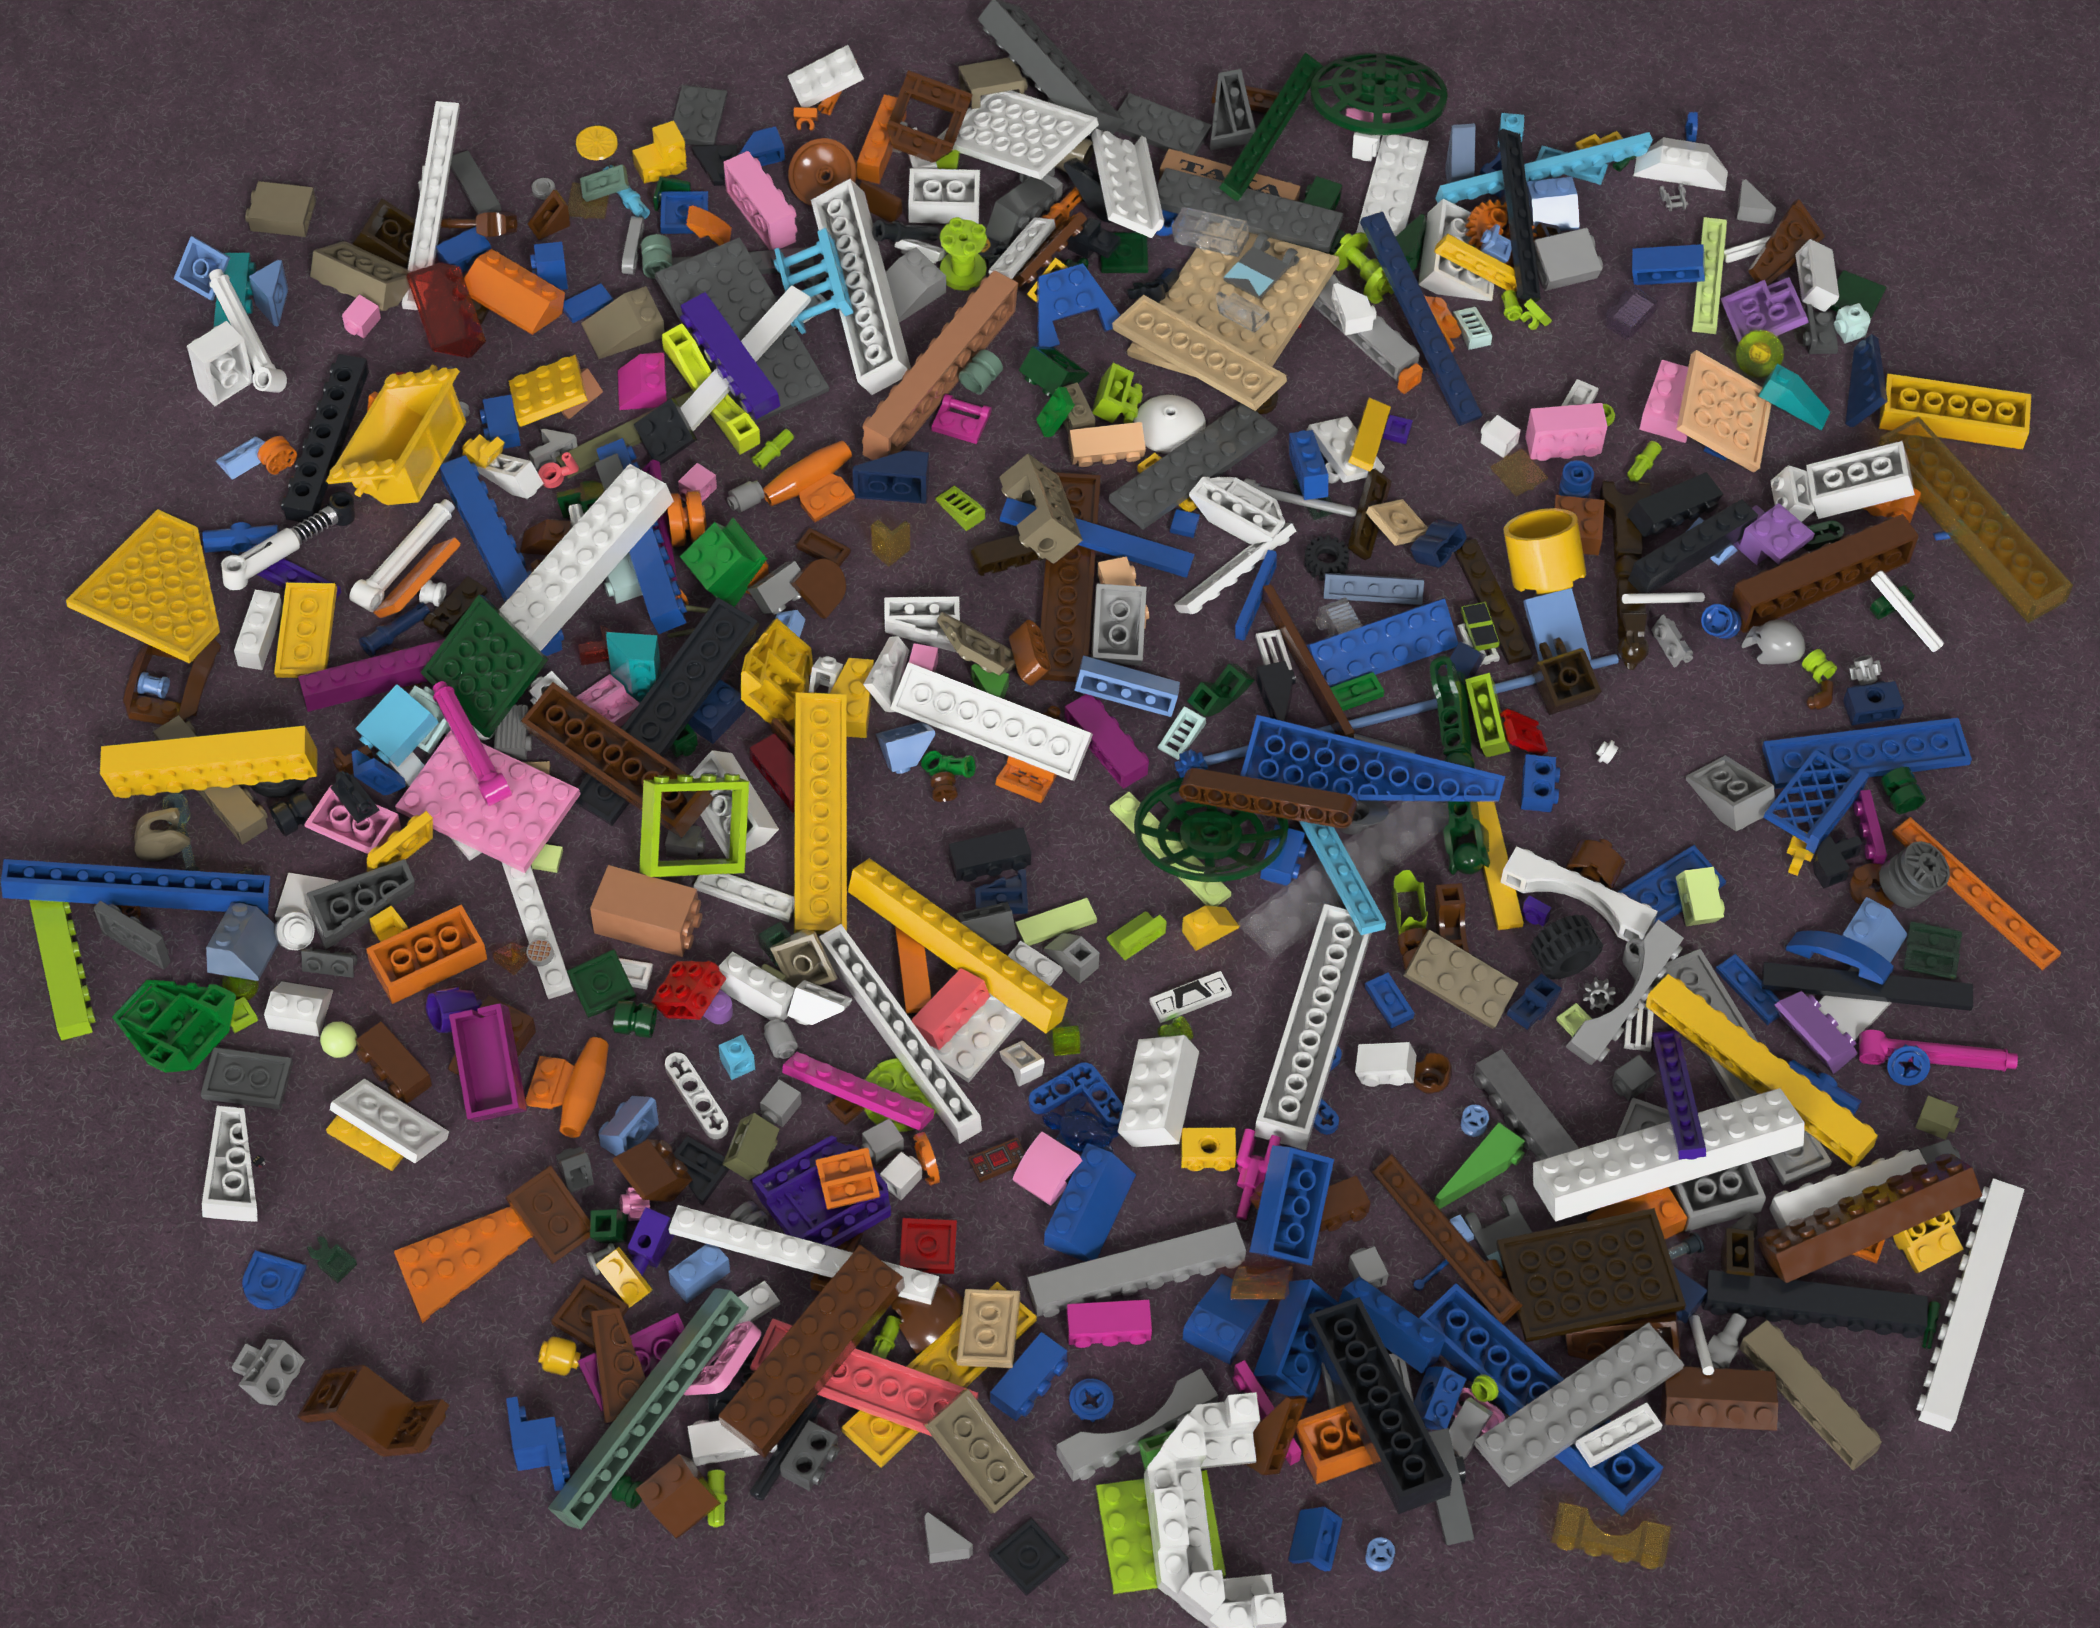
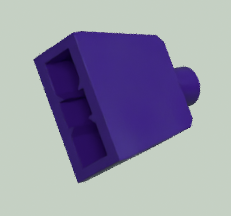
M645 1207L627 1248L633 1258L631 1263L642 1276L648 1265L655 1268L658 1267L675 1236L669 1233L670 1217Z

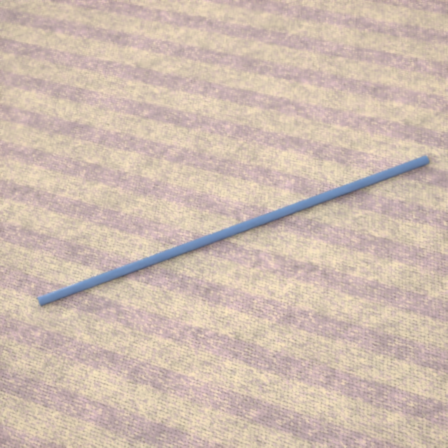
M1617 654L1589 660L1592 669L1617 664L1619 659ZM1532 674L1496 683L1495 687L1497 693L1536 684V681ZM1437 699L1348 721L1353 729L1437 709ZM1331 725L1316 728L1317 730L1335 734ZM1248 746L1204 756V760H1206L1207 766L1246 757Z

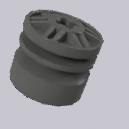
M1923 841L1910 844L1883 864L1879 872L1880 884L1886 896L1896 905L1907 909L1917 907L1947 885L1950 877L1949 866L1945 857L1936 847Z

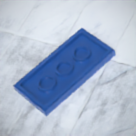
M1692 845L1618 892L1627 895L1630 899L1639 903L1647 904L1652 909L1658 911L1655 923L1658 919L1664 923L1683 911L1675 876L1685 870L1713 866L1696 846ZM1714 868V872L1719 878V888L1726 884V880Z

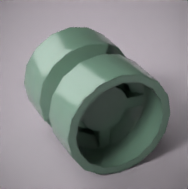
M659 234L647 236L642 240L643 273L645 276L653 279L656 272L673 266L671 241L668 237Z
M985 349L979 350L972 358V362L968 363L959 373V380L965 388L977 395L982 394L991 384V381H994L1002 372L1003 365L992 352Z

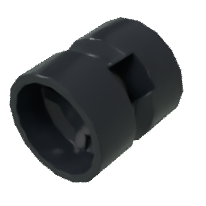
M299 791L290 796L287 803L280 801L269 807L275 824L283 836L286 837L297 831L300 824L305 826L304 824L314 811V808L303 791Z

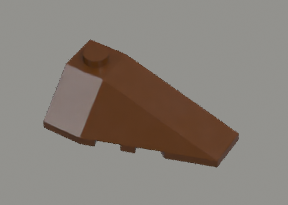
M1677 1312L1566 1334L1568 1355L1593 1361L1635 1331L1650 1323L1681 1360Z

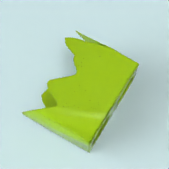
M1403 870L1395 876L1391 892L1398 934L1414 928L1426 929L1428 911L1425 909L1423 882H1418L1410 870ZM1417 891L1422 921L1418 922L1409 916L1401 926L1400 907H1398L1397 893Z

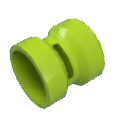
M1821 649L1812 651L1802 662V667L1807 672L1813 674V678L1818 684H1821L1823 681L1821 679L1822 675L1829 679L1837 670V666L1832 661L1826 659V655Z

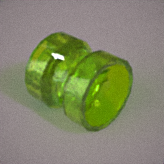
M1183 1016L1174 1019L1170 1025L1164 1024L1157 1028L1159 1037L1185 1035L1189 1040L1193 1039L1192 1029Z

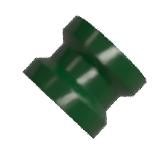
M623 1474L613 1487L612 1499L617 1502H625L626 1506L631 1509L636 1508L642 1499L635 1489L643 1482H634L631 1476Z

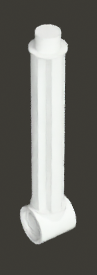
M221 269L213 270L209 274L211 279L209 285L213 288L231 326L244 338L248 358L255 371L253 374L255 388L259 391L273 393L283 391L287 384L286 374L282 370L276 369L274 364H272L229 280V275H224Z
M446 499L440 504L435 503L428 514L367 580L360 579L354 584L349 599L366 610L374 612L384 600V591L442 526L452 518L451 513L455 509L454 505Z

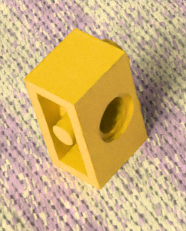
M1182 1128L1180 1139L1181 1168H1188L1190 1171H1200L1203 1168L1227 1171L1230 1168H1235V1128ZM1209 1148L1212 1149L1214 1152L1206 1153L1203 1151V1149Z

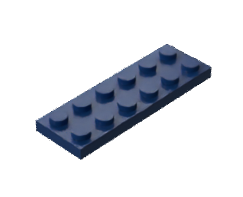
M1439 599L1307 644V648L1329 687H1333L1372 672L1376 675L1457 647L1458 640L1446 600Z

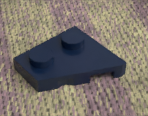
M1026 869L1019 870L1018 875L1006 880L1002 877L995 880L992 884H985L976 888V909L1007 902L1012 910V914H1028Z

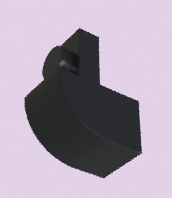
M1088 218L1082 224L1084 228L1076 236L1073 237L1071 235L1069 237L1068 250L1086 259L1093 252L1108 259L1120 245L1121 237L1101 228V221Z
M1829 836L1820 843L1813 861V870L1823 889L1846 881L1850 871L1846 860L1858 856L1863 844L1858 836L1850 839L1843 838L1836 844L1831 836Z

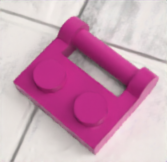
M945 394L942 405L932 424V431L977 444L992 408L985 405L980 407L954 399L952 395ZM951 407L980 417L979 419L951 412L949 409Z

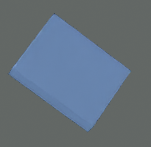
M276 260L249 276L255 305L274 326H279L288 292L282 260Z

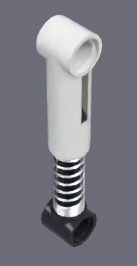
M336 492L330 496L329 504L325 508L320 510L319 513H315L313 517L310 516L308 520H303V523H298L297 526H293L290 529L285 528L239 556L232 555L223 559L221 566L224 586L229 590L243 589L247 586L248 579L298 550L302 541H307L308 537L312 538L313 534L318 535V531L323 532V528L328 529V525L347 526L351 524L355 519L354 497L348 492Z

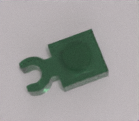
M319 1236L317 1239L322 1248L314 1250L309 1246L307 1248L308 1253L313 1259L319 1260L317 1264L323 1272L339 1283L357 1265V1261L337 1244L330 1249L327 1240Z

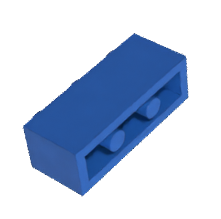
M1704 244L1634 248L1632 253L1634 284L1649 285L1705 281Z
M1313 430L1289 433V456L1304 500L1328 497V471Z
M1041 1332L1014 1363L1013 1368H1010L990 1392V1403L1015 1421L1021 1415L1026 1417L1033 1409V1401L1038 1395L1042 1397L1047 1393L1051 1386L1050 1381L1055 1375H1062L1068 1366L1067 1350Z

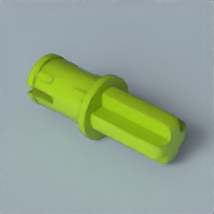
M788 429L783 430L772 441L765 443L766 446L752 457V462L763 470L772 459L781 455L780 451L794 439V435Z
M1650 441L1643 452L1635 457V463L1627 472L1630 481H1640L1647 469L1650 470L1653 467V461L1662 451L1660 444Z
M887 1316L880 1334L874 1338L875 1345L870 1354L883 1359L887 1358L890 1350H893L895 1347L894 1341L900 1330L899 1325L902 1323L899 1318Z
M711 1470L707 1474L708 1485L721 1504L708 1514V1524L718 1527L723 1526L725 1523V1502L727 1501V1495L725 1494V1472L722 1470Z

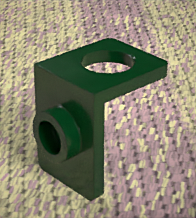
M660 177L653 197L654 210H659L661 192L691 191V183L679 179Z

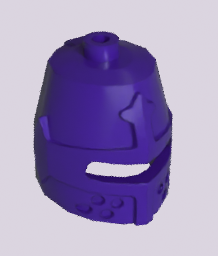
M459 987L430 993L427 997L425 1008L433 1028L438 1033L452 1032L450 1014L468 1010L477 1012V1008H480L482 1002L480 999H476L472 990H460Z

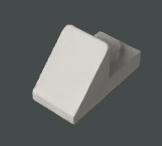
M1023 1040L999 1051L1003 1062L1013 1069L1018 1086H1022L1042 1076L1045 1064L1044 1059Z

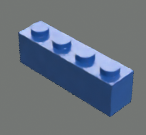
M1360 1276L1343 1288L1338 1304L1360 1297L1384 1346L1420 1373H1423L1427 1370V1367H1431L1438 1361L1446 1337Z

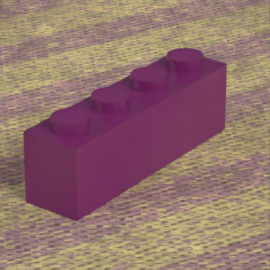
M1085 694L1065 706L1064 719L1069 725L1093 734L1088 748L1122 789L1148 775V757L1143 751H1139L1135 747L1134 741L1129 734H1124L1119 727L1118 721L1113 716L1110 717L1099 699Z

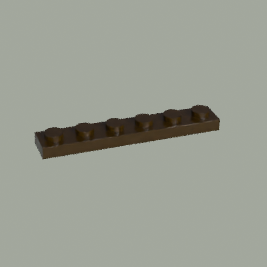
M1476 538L1465 541L1461 548L1454 552L1478 603L1486 602L1499 639V647L1508 665L1531 659L1532 652Z

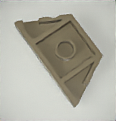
M941 612L937 622L956 652L964 660H972L979 664L986 672H994L999 676L1016 668L1011 649L950 615Z

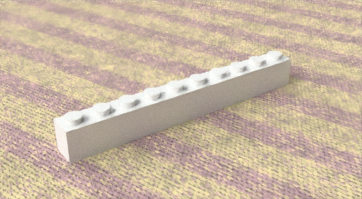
M842 924L819 936V941L834 971L957 1142L960 1144L981 1132V1118L977 1110Z
M1993 1178L1989 1188L1984 1186L1982 1190V1197H1980L1979 1201L1984 1204L1982 1210L1977 1209L1972 1224L1977 1225L1975 1233L1970 1231L1965 1246L1970 1248L1969 1254H1963L1959 1265V1270H1962L1963 1274L1961 1278L1956 1277L1952 1288V1293H1955L1956 1297L1954 1301H1949L1945 1311V1316L1949 1317L1947 1325L1942 1324L1939 1331L1938 1339L1942 1340L1941 1347H1935L1930 1361L1935 1364L1933 1372L1928 1370L1923 1386L1928 1387L1926 1395L1921 1394L1916 1410L1921 1411L1919 1421L1950 1432L1956 1422L2025 1190L2023 1188Z

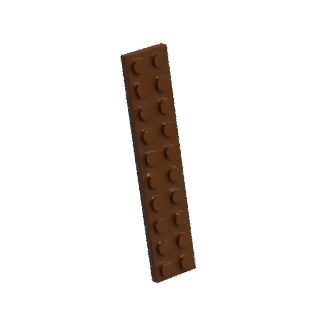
M1054 472L1060 477L1074 518L1098 524L1101 475ZM1076 545L1054 564L1046 559L1040 630L1043 635L1051 670L1040 680L1076 682L1083 656H1089L1096 550Z

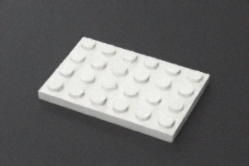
M1005 91L988 94L980 98L981 108L971 109L970 107L967 110L952 150L956 149L959 153L1041 180L1099 124L1096 117L1018 92ZM948 128L937 138L944 140Z

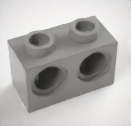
M267 1339L239 1383V1386L259 1404L277 1406L284 1398L292 1380L298 1376L305 1359L284 1340Z

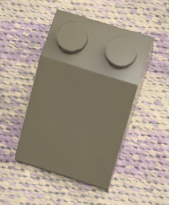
M646 286L624 293L581 323L598 359L661 339L662 334L665 333L664 320Z

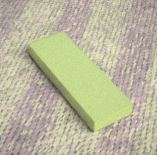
M1088 898L1017 921L1015 922V927L1022 942L1030 946L1059 936L1061 933H1068L1097 923V917Z

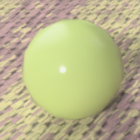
M343 1021L332 1022L323 1029L320 1043L323 1051L334 1058H342L354 1051L357 1035L351 1025Z

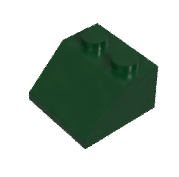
M1032 346L1019 369L1025 375L1024 379L1033 385L1038 384L1043 388L1042 392L1049 397H1052L1055 389L1074 383L1079 384L1089 375L1088 371L1054 347Z

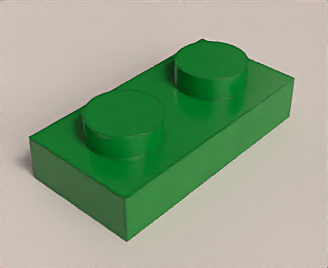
M1066 387L1057 388L1036 418L1044 437L1054 436L1075 406Z
M1374 672L1330 687L1343 711L1384 697V689Z

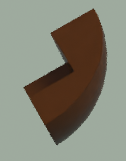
M938 1283L931 1305L900 1296L891 1304L892 1309L896 1310L902 1321L899 1325L900 1329L916 1354L945 1333L963 1311L964 1298L955 1290L942 1283Z

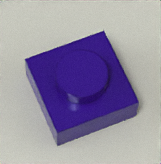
M1389 415L1383 439L1406 444L1413 420Z
M1529 895L1524 902L1522 915L1525 916L1529 923L1539 924L1544 927L1549 920L1552 908Z

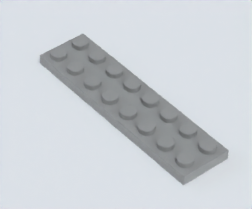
M1647 1323L1477 1438L1474 1445L1505 1484L1510 1487L1571 1446L1578 1439L1584 1437L1683 1369L1684 1364L1650 1323Z

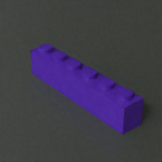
M704 292L680 305L682 310L680 319L686 329L691 328L695 342L699 346L703 345L706 357L710 362H715L720 377L728 380V386L735 397L737 395L740 397L744 411L747 414L751 413L755 420L780 407L778 392L707 293Z

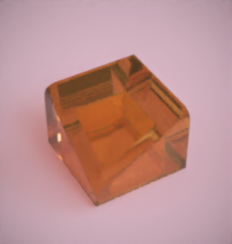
M511 942L493 953L494 962L512 975H515L529 961L526 953L527 948Z

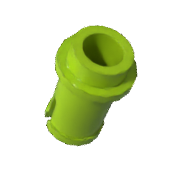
M1507 290L1501 295L1505 307L1504 316L1510 321H1516L1521 317L1522 307L1518 304L1516 292Z

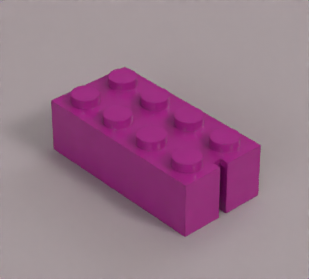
M499 1003L477 1008L478 1012L468 1010L450 1014L449 1018L467 1119L479 1122L527 1111L509 1007Z

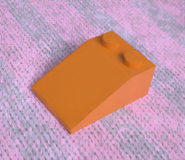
M1669 1187L1601 1207L1586 1217L1587 1221H1593L1655 1208L1664 1239L1683 1232L1688 1218Z

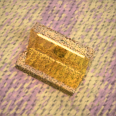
M880 520L871 525L872 553L888 567L910 551V524L907 521H904L893 531Z

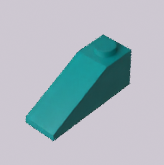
M1779 364L1774 367L1765 380L1759 393V397L1819 430L1823 429L1830 414L1827 407L1799 375Z

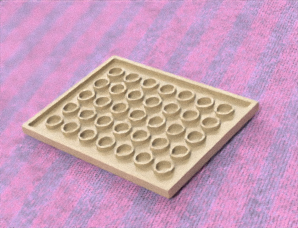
M1213 223L1179 273L1178 280L1165 294V299L1161 300L1159 304L1272 367L1340 264L1339 257L1269 238L1267 241L1271 243V246L1268 250L1264 251L1265 253L1282 261L1286 251L1289 248H1293L1298 251L1296 256L1300 260L1298 264L1290 267L1261 299H1258L1223 279L1253 246L1258 234ZM1134 341L1127 350L1128 356L1136 360L1193 376Z

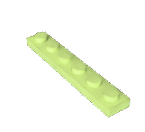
M1706 217L1703 219L1701 244H1704L1705 281L1697 282L1692 332L1716 334L1727 220Z
M1128 792L1110 805V811L1134 833V820L1140 802ZM1148 812L1143 825L1158 829L1160 821ZM1142 834L1144 844L1159 859L1167 857L1160 849L1156 837ZM1165 840L1167 846L1174 854L1183 850L1181 842ZM1194 856L1184 859L1188 863L1204 866ZM1176 863L1171 864V866H1174V867L1179 868V869H1181V870H1186V871H1190V872H1194V873H1203V874H1204V872H1198V871L1190 870V869L1184 868V867H1182V866H1179V865L1176 864ZM1179 878L1207 906H1219L1231 896V891L1222 882H1199Z

